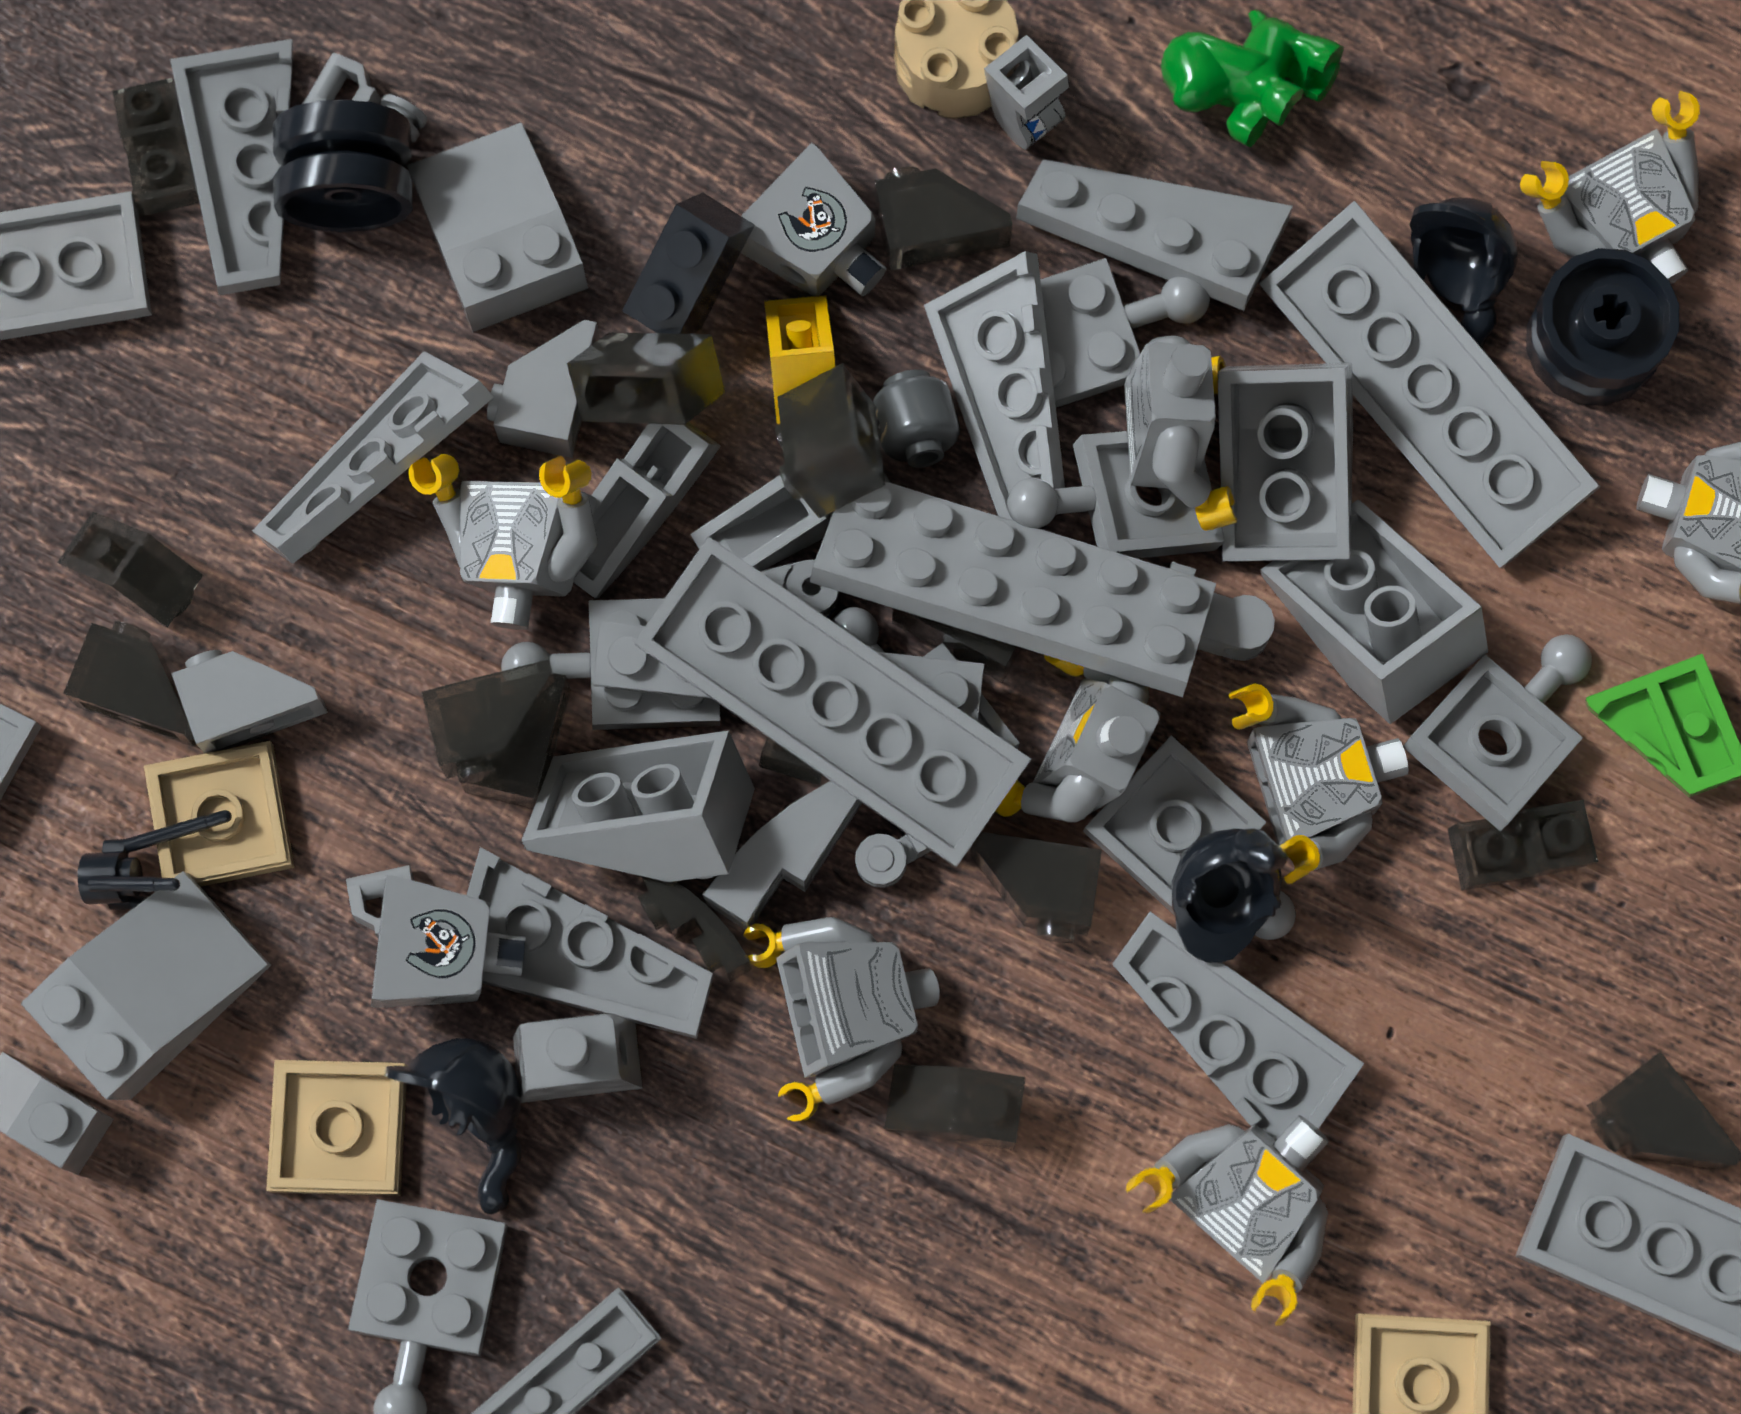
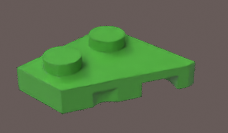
M1703 654L1586 697L1585 703L1587 708L1594 716L1688 798L1741 778V745Z

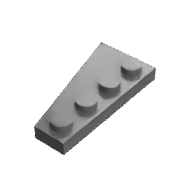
M288 39L170 59L218 294L220 296L281 285L284 219L278 216L274 208L273 177L282 165L277 163L273 154V123L280 113L290 109L293 40Z
M1042 160L1018 204L1016 219L1164 279L1185 277L1194 280L1205 288L1209 297L1244 311L1289 222L1293 206Z
M1027 251L924 305L997 515L1012 521L1013 519L1007 508V499L1011 489L1018 482L1028 478H1038L1046 481L1053 489L1065 488L1038 255Z
M424 351L252 531L267 547L294 564L303 555L315 549L327 535L410 468L411 464L422 458L492 400L494 396L480 380Z
M480 847L467 896L490 903L487 933L525 937V952L521 976L483 972L482 984L598 1014H616L637 1024L695 1039L698 1038L714 978L712 972L644 935L633 932L609 919L607 915L587 904L584 905L554 889L552 885L501 860L500 857Z
M1152 912L1147 914L1113 962V966L1180 1042L1250 1126L1258 1125L1275 1141L1299 1115L1319 1128L1364 1065L1362 1061L1224 963H1208L1191 955L1185 950L1177 930Z

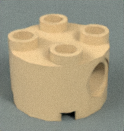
M903 0L900 3L895 28L894 62L898 82L913 103L924 109L925 105L932 110L939 111V116L953 119L978 115L992 106L984 68L1016 44L1019 36L1015 12L1008 1ZM1014 67L1006 74L1007 78L1013 74Z

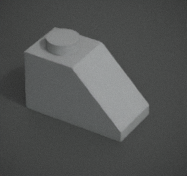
M583 320L508 365L504 384L495 383L493 385L491 394L494 398L488 402L487 420L494 421L493 425L500 443L573 458L601 345L597 322Z
M211 650L197 654L185 662V669L171 673L194 740L204 753L230 749L328 713L323 699L313 686L234 651L223 654L221 650Z
M2 1052L0 1055V1131L59 1168L79 1175L114 1119Z

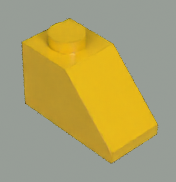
M826 295L764 301L777 424L791 423L799 427H810L818 425L824 420L840 419L834 348Z

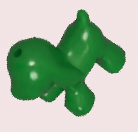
M1252 10L1248 14L1252 30L1243 46L1204 32H1187L1170 41L1161 60L1163 81L1173 95L1174 105L1180 110L1197 113L1207 110L1216 104L1234 108V111L1227 120V129L1234 140L1250 148L1264 132L1269 119L1279 126L1284 124L1288 113L1302 98V95L1317 102H1320L1327 95L1338 76L1344 46L1327 38L1302 33L1285 21L1274 17L1268 18L1263 12ZM1290 78L1295 84L1284 79Z

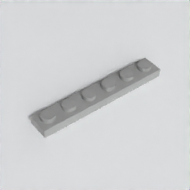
M600 621L593 686L712 699L635 646L634 642L645 626ZM877 652L978 722L984 663Z

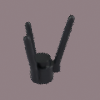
M222 810L127 839L104 840L102 852L85 853L79 861L77 881L81 899L88 905L108 904L110 910H127L135 908L148 898L139 896L141 891L178 890L180 881L176 878L143 877L140 860L137 857L129 858V853L227 823L232 819L231 812Z

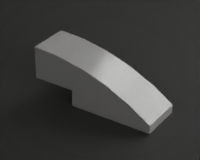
M659 407L625 458L616 459L591 495L597 498L593 519L598 543L575 577L574 583L595 599L599 598L673 512L721 445L672 409Z
M853 434L803 468L791 467L690 535L699 549L709 536L761 572L824 538L849 471L888 483L891 482L866 441Z
M832 781L795 801L761 827L735 853L729 874L718 875L703 894L706 906L746 930L748 926L756 922L783 879L805 892L862 805V802Z

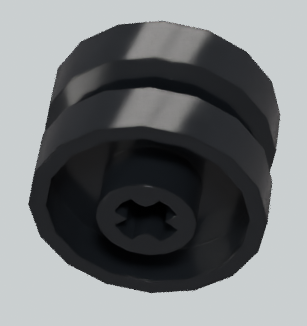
M355 100L310 102L296 105L277 116L273 123V154L277 163L282 166L273 178L274 208L279 217L291 224L313 230L356 232L392 226L405 220L412 212V179L409 171L404 168L412 157L411 126L406 116L390 107L373 102Z
M1597 248L1573 256L1553 274L1526 325V352L1535 374L1554 394L1578 405L1607 406L1633 396L1651 379L1658 366L1667 357L1679 332V303L1669 279L1651 261L1627 250Z

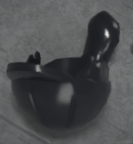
M1457 197L1446 199L1439 203L1421 205L1414 209L1409 224L1412 231L1413 268L1423 280L1427 276L1437 295L1462 306V311L1465 314L1461 324L1484 350V343L1497 323L1494 307L1496 303L1495 298L1504 289L1517 266L1518 243L1511 224L1504 218L1497 207L1493 208L1491 203L1478 198Z
M1231 828L1215 831L1199 838L1182 853L1171 881L1172 909L1175 913L1176 929L1187 952L1197 959L1208 963H1221L1234 959L1250 944L1256 932L1265 924L1269 917L1275 916L1276 909L1280 908L1282 904L1280 900L1282 885L1281 868L1287 863L1288 855L1264 831L1256 828Z
M455 1038L432 1045L418 1054L409 1066H386L385 1077L427 1088L432 1099V1115L443 1114L439 1122L440 1125L448 1122V1125L453 1127L459 1124L457 1136L463 1135L468 1130L486 1144L487 1152L491 1153V1158L477 1186L481 1210L488 1215H493L504 1209L510 1203L506 1189L507 1181L522 1158L521 1144L516 1136L518 1131L515 1127L521 1109V1091L515 1070L509 1060L499 1050L487 1043L470 1038Z

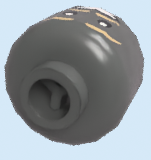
M915 369L897 373L883 383L882 389L874 397L872 413L880 445L888 457L897 461L907 462L909 466L914 468L928 467L940 462L944 458V452L949 450L958 440L960 425L951 392L946 382L930 376L928 372Z

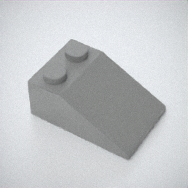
M522 122L407 165L472 332L588 289L583 263Z
M1352 363L1226 366L1218 371L1221 488L1229 486L1235 501V504L1231 507L1237 518V523L1222 527L1225 540L1222 544L1223 561L1350 559L1353 463Z
M1359 499L1352 503L1350 559L1273 560L1261 569L1263 579L1347 685L1389 724H1392L1488 653L1482 607Z
M729 730L554 756L523 835L522 842L527 851L665 882L696 878L708 879L718 875L729 874L755 788Z
M185 871L174 877L180 881L178 890L156 891L68 957L20 1003L106 1100H131L271 966L264 956Z

